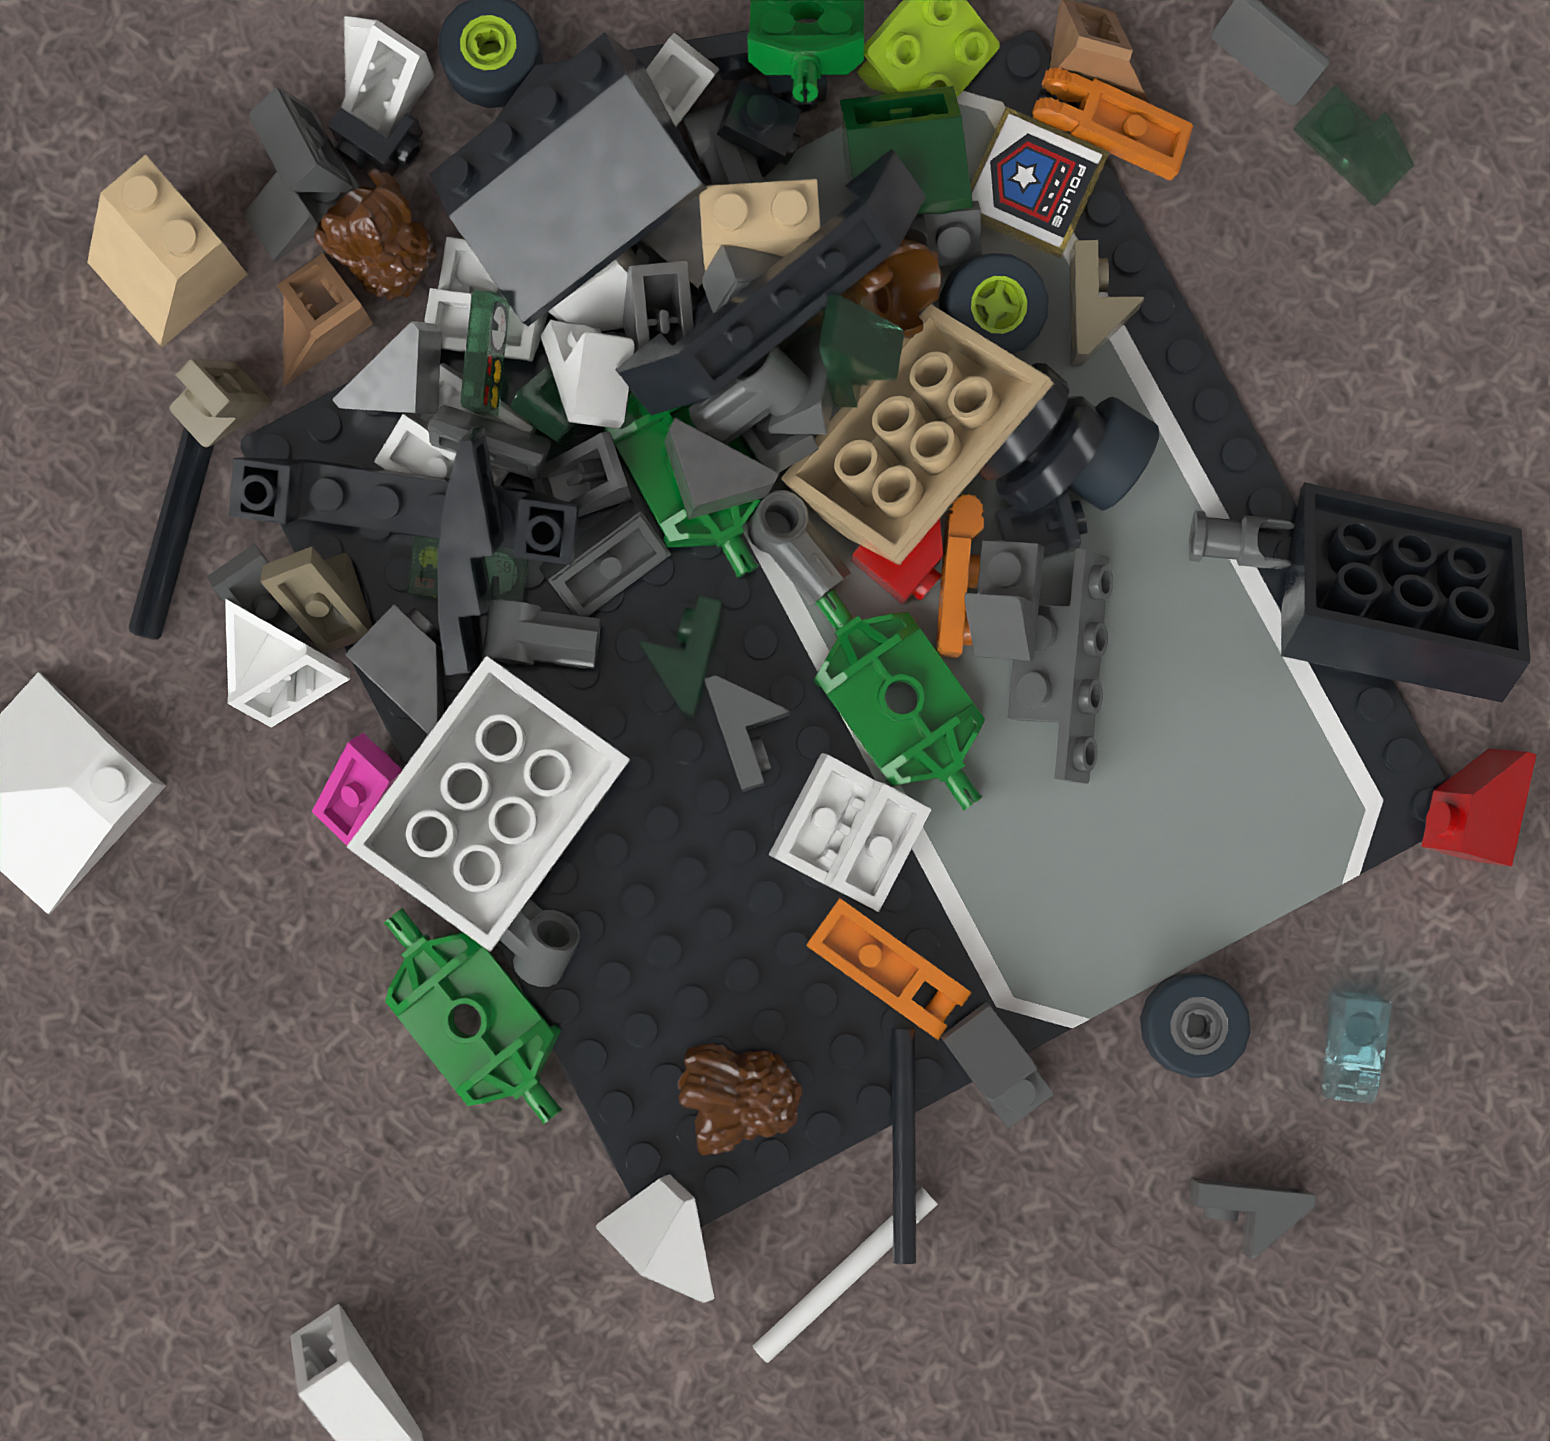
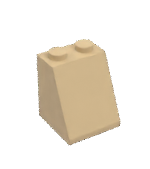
M146 155L100 193L87 262L161 347L165 346L248 275L223 242Z
M817 179L707 186V189L699 194L705 271L720 246L743 247L785 257L820 229ZM823 309L801 327L823 326Z

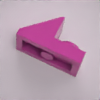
M361 733L347 743L312 813L348 846L403 770L365 733Z

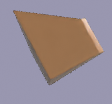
M1061 0L1058 8L1050 68H1062L1091 81L1094 78L1150 104L1130 63L1133 49L1115 12L1074 0Z
M323 253L277 284V287L284 295L283 387L373 325L360 302Z

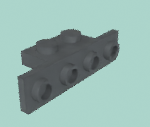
M1075 549L1070 606L1039 605L1034 660H1013L1008 708L1009 719L1059 723L1054 779L1079 784L1089 783L1090 771L1093 770L1097 761L1098 749L1094 739L1095 716L1100 710L1103 700L1102 685L1099 681L1100 661L1108 644V632L1104 624L1106 599L1110 597L1113 588V574L1109 567V558L1088 549Z

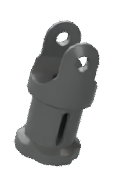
M1195 510L1190 528L1189 560L1200 562L1202 557L1234 559L1237 561L1238 566L1276 569L1290 567L1292 562L1289 560L1264 557L1259 551L1257 536L1259 528L1292 529L1294 528V523L1284 519L1243 515L1241 520L1207 517L1205 511Z

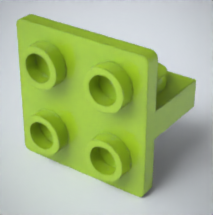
M902 0L864 45V56L867 61L857 71V74L871 89L887 94L954 86L956 97H958L998 51L1000 43L967 0Z

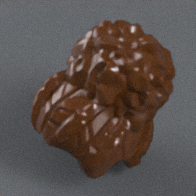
M372 169L367 171V173L375 182L376 188L357 187L347 193L335 206L328 209L327 214L323 215L317 224L315 240L327 254L335 258L342 265L349 266L350 271L356 276L359 283L364 284L363 288L368 293L375 294L377 297L385 296L387 300L401 296L408 298L415 290L418 281L426 276V269L430 267L431 261L435 260L437 251L434 249L433 238L423 223L412 221V210L410 209L409 202L404 198L402 191L399 189V183L389 173Z
M903 239L895 252L834 299L831 304L836 305L837 313L843 318L851 319L852 322H857L860 325V333L865 339L877 341L880 338L890 337L895 339L900 337L905 339L913 338L915 334L922 332L924 328L923 321L919 318L920 312L935 302L939 296L943 277L938 266L939 253L931 251L919 242Z
M714 1043L691 1047L685 1052L684 1064L687 1069L677 1082L678 1088L681 1090L678 1098L679 1104L685 1108L699 1110L695 1119L697 1147L701 1155H708L710 1153L716 1155L724 1151L729 1152L742 1142V1139L754 1140L758 1135L767 1138L772 1137L777 1132H787L789 1128L796 1124L798 1118L797 1106L800 1103L803 1091L801 1085L793 1077L792 1072L786 1067L779 1054L773 1055L765 1050L757 1052L746 1051L743 1054L738 1053L735 1055L724 1045H716Z

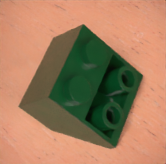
M954 86L840 100L844 160L849 182L892 149L926 196L917 214H946L957 209L972 208V193L962 116Z

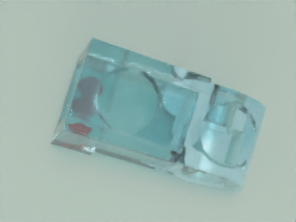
M1328 989L1327 1012L1329 1013L1322 1074V1092L1325 1099L1366 1104L1374 1103L1378 1093L1380 1073L1384 1067L1392 1005L1381 995Z

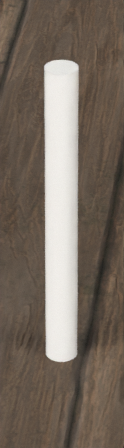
M923 1187L916 1192V1224L938 1205ZM893 1215L753 1345L755 1351L765 1362L769 1363L893 1247Z

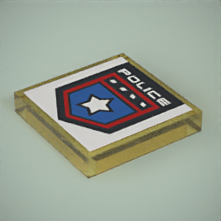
M1006 106L970 183L972 201H979L981 224L1062 259L1110 152Z

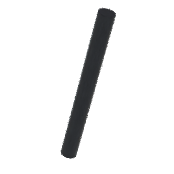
M892 1028L894 1264H916L915 1028Z

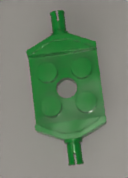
M750 0V25L747 38L748 61L764 75H791V79H794L792 91L794 98L803 102L804 89H807V102L813 101L818 95L817 79H820L821 75H848L864 61V0ZM805 18L817 20L813 23L797 22L798 20Z
M630 389L631 394L627 398L623 424L619 429L605 427L604 432H610L616 449L665 535L663 542L666 547L710 546L716 544L718 548H723L722 550L734 569L737 578L744 576L746 572L750 573L755 570L759 565L755 562L741 536L745 532L743 529L744 524L764 498L689 519L664 441L675 418L697 429L690 419L689 407L694 403L651 415ZM740 436L727 445L752 459Z
M835 589L816 601L815 605L819 607L836 630L834 635L837 639L813 681L817 687L821 686L886 778V784L890 787H896L938 779L940 783L944 781L963 811L983 798V795L978 792L961 768L966 766L962 760L976 739L985 718L910 613H891L861 620L859 615L853 618V615L840 599ZM895 682H904L915 690L917 703L912 712L898 714L887 706L885 693L889 685Z
M404 908L394 913L392 918H388L384 922L385 926L387 925L407 950L401 954L404 961L388 988L385 1002L467 1106L479 1105L513 1096L517 1100L523 1096L543 1125L559 1113L563 1108L557 1104L545 1087L541 1085L540 1081L542 1079L539 1076L561 1032L557 1024L550 1027L493 954L463 931L430 939L428 935L423 936V933L405 912ZM459 1004H468L478 1010L481 1016V1027L477 1034L463 1033L456 1026L454 1012Z

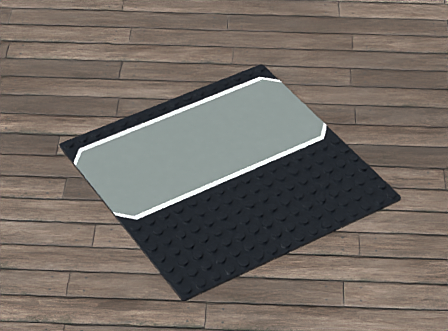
M1031 30L1024 31L1001 43L998 51L957 97L962 116L971 193L978 182L1009 114L1100 153L1102 157L1060 247L981 213L982 254H1012L1029 262L1042 277L1049 297L1048 316L1039 336L1024 350L1012 355L1028 365L1035 363H1046L1067 382L1070 389L1068 397L1073 395L1083 396L1096 407L1101 401L1113 396L1156 423L1159 427L1158 443L1147 467L1135 485L1115 506L1102 511L1067 489L1071 502L1080 501L1087 523L1088 532L1087 534L1080 535L1082 544L1078 549H1088L1108 557L1109 567L1113 574V588L1110 597L1106 599L1104 624L1108 632V644L1104 655L1101 656L1099 672L1103 700L1100 710L1096 713L1094 739L1097 743L1098 755L1096 765L1090 771L1089 783L1079 784L1054 779L1059 723L1017 721L1008 718L1013 660L976 657L973 644L972 646L963 645L962 654L958 659H942L985 718L976 739L962 760L966 766L961 768L978 792L983 795V798L963 811L944 781L940 783L938 779L892 787L932 810L880 911L877 912L769 856L821 753L830 755L878 782L886 784V778L821 686L817 687L813 681L837 639L834 635L836 630L815 603L810 606L770 554L760 551L752 544L747 529L749 519L743 526L745 532L741 538L744 540L755 562L759 565L750 573L746 572L744 576L737 578L734 569L722 550L723 548H718L716 544L710 546L667 548L671 553L669 557L590 614L588 617L601 619L600 641L595 669L560 666L534 661V665L494 661L630 759L530 897L542 910L563 912L571 917L579 927L580 940L562 978L556 984L549 987H538L527 983L520 978L514 969L513 959L515 954L501 940L498 941V944L527 999L550 1027L557 1024L561 1029L553 1050L631 1199L659 1178L670 1174L695 1198L700 1228L892 1125V1028H915V1113L973 1082L941 1037L937 1040L806 946L839 898L971 992L964 1005L961 1007L956 1004L944 1021L948 1025L944 1033L987 1002L1026 1053L1422 842L1433 791L1447 781L1391 679L1281 656V609L1288 567L1276 569L1238 566L1237 561L1234 559L1202 557L1200 562L1189 560L1190 528L1195 510L1205 511L1206 516L1212 518L1241 520L1243 515L1284 519L1294 523L1295 527L1297 506L1102 150L1071 136V132H1057L1048 128L1045 124L1042 125V123L1037 122L1033 118L1032 111L1036 100L1040 98L1052 97L1055 100L1058 99L1061 103L1064 102L1077 109L1079 108L1076 102L1063 101L1057 98L1056 95L1046 92L1047 90L1043 88L1042 81L1046 70L1050 69L1051 57L1039 35ZM842 126L797 149L787 165L784 166L778 163L765 178L762 177L764 182L817 179L820 228L853 202L852 195L845 187L849 183L844 160ZM1075 240H1098V258H1108L1109 264L1108 291L1099 292V297H1144V301L1138 311L1083 365H1071L1069 254ZM633 245L631 247L641 265L656 263L638 246ZM960 264L939 266L943 275L938 299L931 303V305L939 310L940 293L949 274ZM691 294V305L693 312L695 306L699 303V300ZM829 303L823 308V326L799 327L782 341V350L786 354L789 344L831 324H840L841 330L845 328L849 330L852 338L844 343V349L865 338L858 333L855 327L856 322L843 318L837 313L836 305ZM549 312L544 329L550 320L558 321ZM624 328L601 332L602 334L627 338ZM886 338L891 349L900 339ZM540 339L532 361L499 357L502 361L499 400L537 424L538 428L534 433L535 435L551 440V447L545 463L604 432L605 427L568 421L542 339ZM441 349L440 364L445 363L484 390L485 385L488 384L489 393L491 394L493 366L496 356H493L491 376L489 377L487 376L489 355ZM872 360L842 366L834 404ZM346 383L246 435L241 440L240 447L244 456L249 458L311 459L385 470L374 461L402 414L406 412L339 408L332 399L348 384ZM616 449L632 500L629 501H632L642 512L663 542L665 535ZM791 466L779 472L768 494L775 491L793 493L781 479ZM510 471L500 484L503 487L535 491L531 478ZM975 475L958 497L961 494L967 495L970 493L971 496L976 495L977 499H981V504H984L983 511L985 512L982 514V517H984V527L980 535L971 542L970 554L980 555L981 561L982 540L1002 541L995 515L996 511L1012 507V505L998 494L996 487L997 479L989 481ZM626 502L579 516L576 539ZM952 505L940 516L942 548L944 545L945 523L948 520L946 516L949 514L948 509L952 508ZM808 510L810 522L851 572V575L834 589L853 615L852 617L855 618L859 615L861 620L891 613L909 612L935 648L941 578L921 601L912 595L904 605H901L851 562L852 554L858 549L860 544L846 538ZM777 512L765 513V520L770 529L780 534L790 532L789 522L782 514ZM296 519L287 524L280 523L295 553L312 546L324 560L341 553H347L352 561L373 625L393 605H396L406 615L415 607L439 630L432 640L442 649L438 620V573L422 572L417 566L418 549L425 544L439 546L440 539L305 519ZM1259 528L1257 537L1260 553L1267 558L1289 560L1294 528ZM499 547L496 551L514 552V549ZM1075 551L1043 560L1039 605L1070 606ZM522 558L519 595L513 600L507 601L533 604L541 607V611L573 615L540 571V566L546 561ZM942 559L935 568L940 573L942 569ZM418 576L435 578L437 580L436 590H416L414 588L415 578ZM977 585V589H968V588H967V593H977V592H978V585ZM492 598L491 600H506V599ZM490 602L480 615H473L481 656L468 673L446 675L443 658L444 713L484 660L482 654ZM356 643L345 646L344 648L346 652H348ZM352 662L402 760L407 765L428 734ZM715 675L790 712L789 716L747 730L749 739L761 736L771 769L761 772L764 785L745 792L741 790L705 683L706 678ZM895 682L887 687L885 701L893 712L907 714L915 708L917 696L915 690L909 684ZM924 981L911 1000L925 1009L938 990ZM714 1043L716 1045H724L735 1055L738 1053L743 1054L746 1051L757 1052L765 1050L773 1055L779 1054L786 1067L792 1072L793 1077L801 1085L803 1091L800 1103L797 1106L798 1118L796 1124L789 1128L787 1132H777L772 1137L767 1138L758 1135L754 1140L742 1139V1142L729 1152L724 1151L716 1155L711 1153L701 1155L698 1151L695 1131V1119L699 1110L685 1108L679 1104L678 1098L681 1090L678 1088L677 1082L687 1069L684 1064L685 1052L691 1047Z

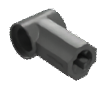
M729 100L686 114L683 117L689 140L693 141L695 145V157L699 164L704 163L711 186L764 182L753 153L716 135Z
M776 346L713 397L691 405L689 407L690 419L698 431L728 445L768 414L781 416L792 411L806 396L810 387V379Z
M788 491L772 492L760 502L750 516L747 529L752 544L760 551L770 554L810 606L823 596H826L827 593L851 575L850 570L810 522L807 507L796 494ZM777 512L782 514L789 522L790 532L780 534L770 529L765 520V513Z
M491 600L482 658L485 659L487 656L493 661L519 665H534V661L560 666L595 669L600 641L601 619L541 611V607L528 603Z
M529 898L500 940L515 954L513 965L521 979L538 987H549L556 984L562 978L579 943L580 931L575 921L565 913L556 910H542Z

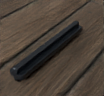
M185 427L180 439L129 624V631L132 634L152 640H158L162 636L214 445L209 447L202 446Z

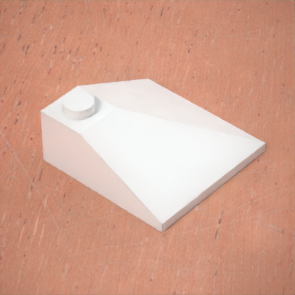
M40 672L32 678L0 714V871L46 913L51 914L166 785Z

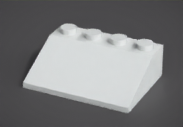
M486 656L353 837L347 848L487 950L492 951L630 759Z

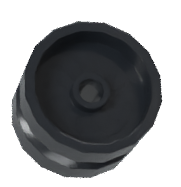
M1035 363L1030 366L1049 377L1053 385L976 474L984 480L991 481L997 479L996 487L998 494L1018 511L1024 513L1033 512L1047 505L1081 474L1101 444L1107 426L1104 414L1086 398L1075 395L1068 397L1070 389L1067 382L1046 363Z

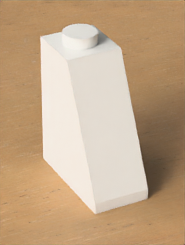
M337 1304L290 1336L298 1395L335 1441H423L420 1428L340 1304Z

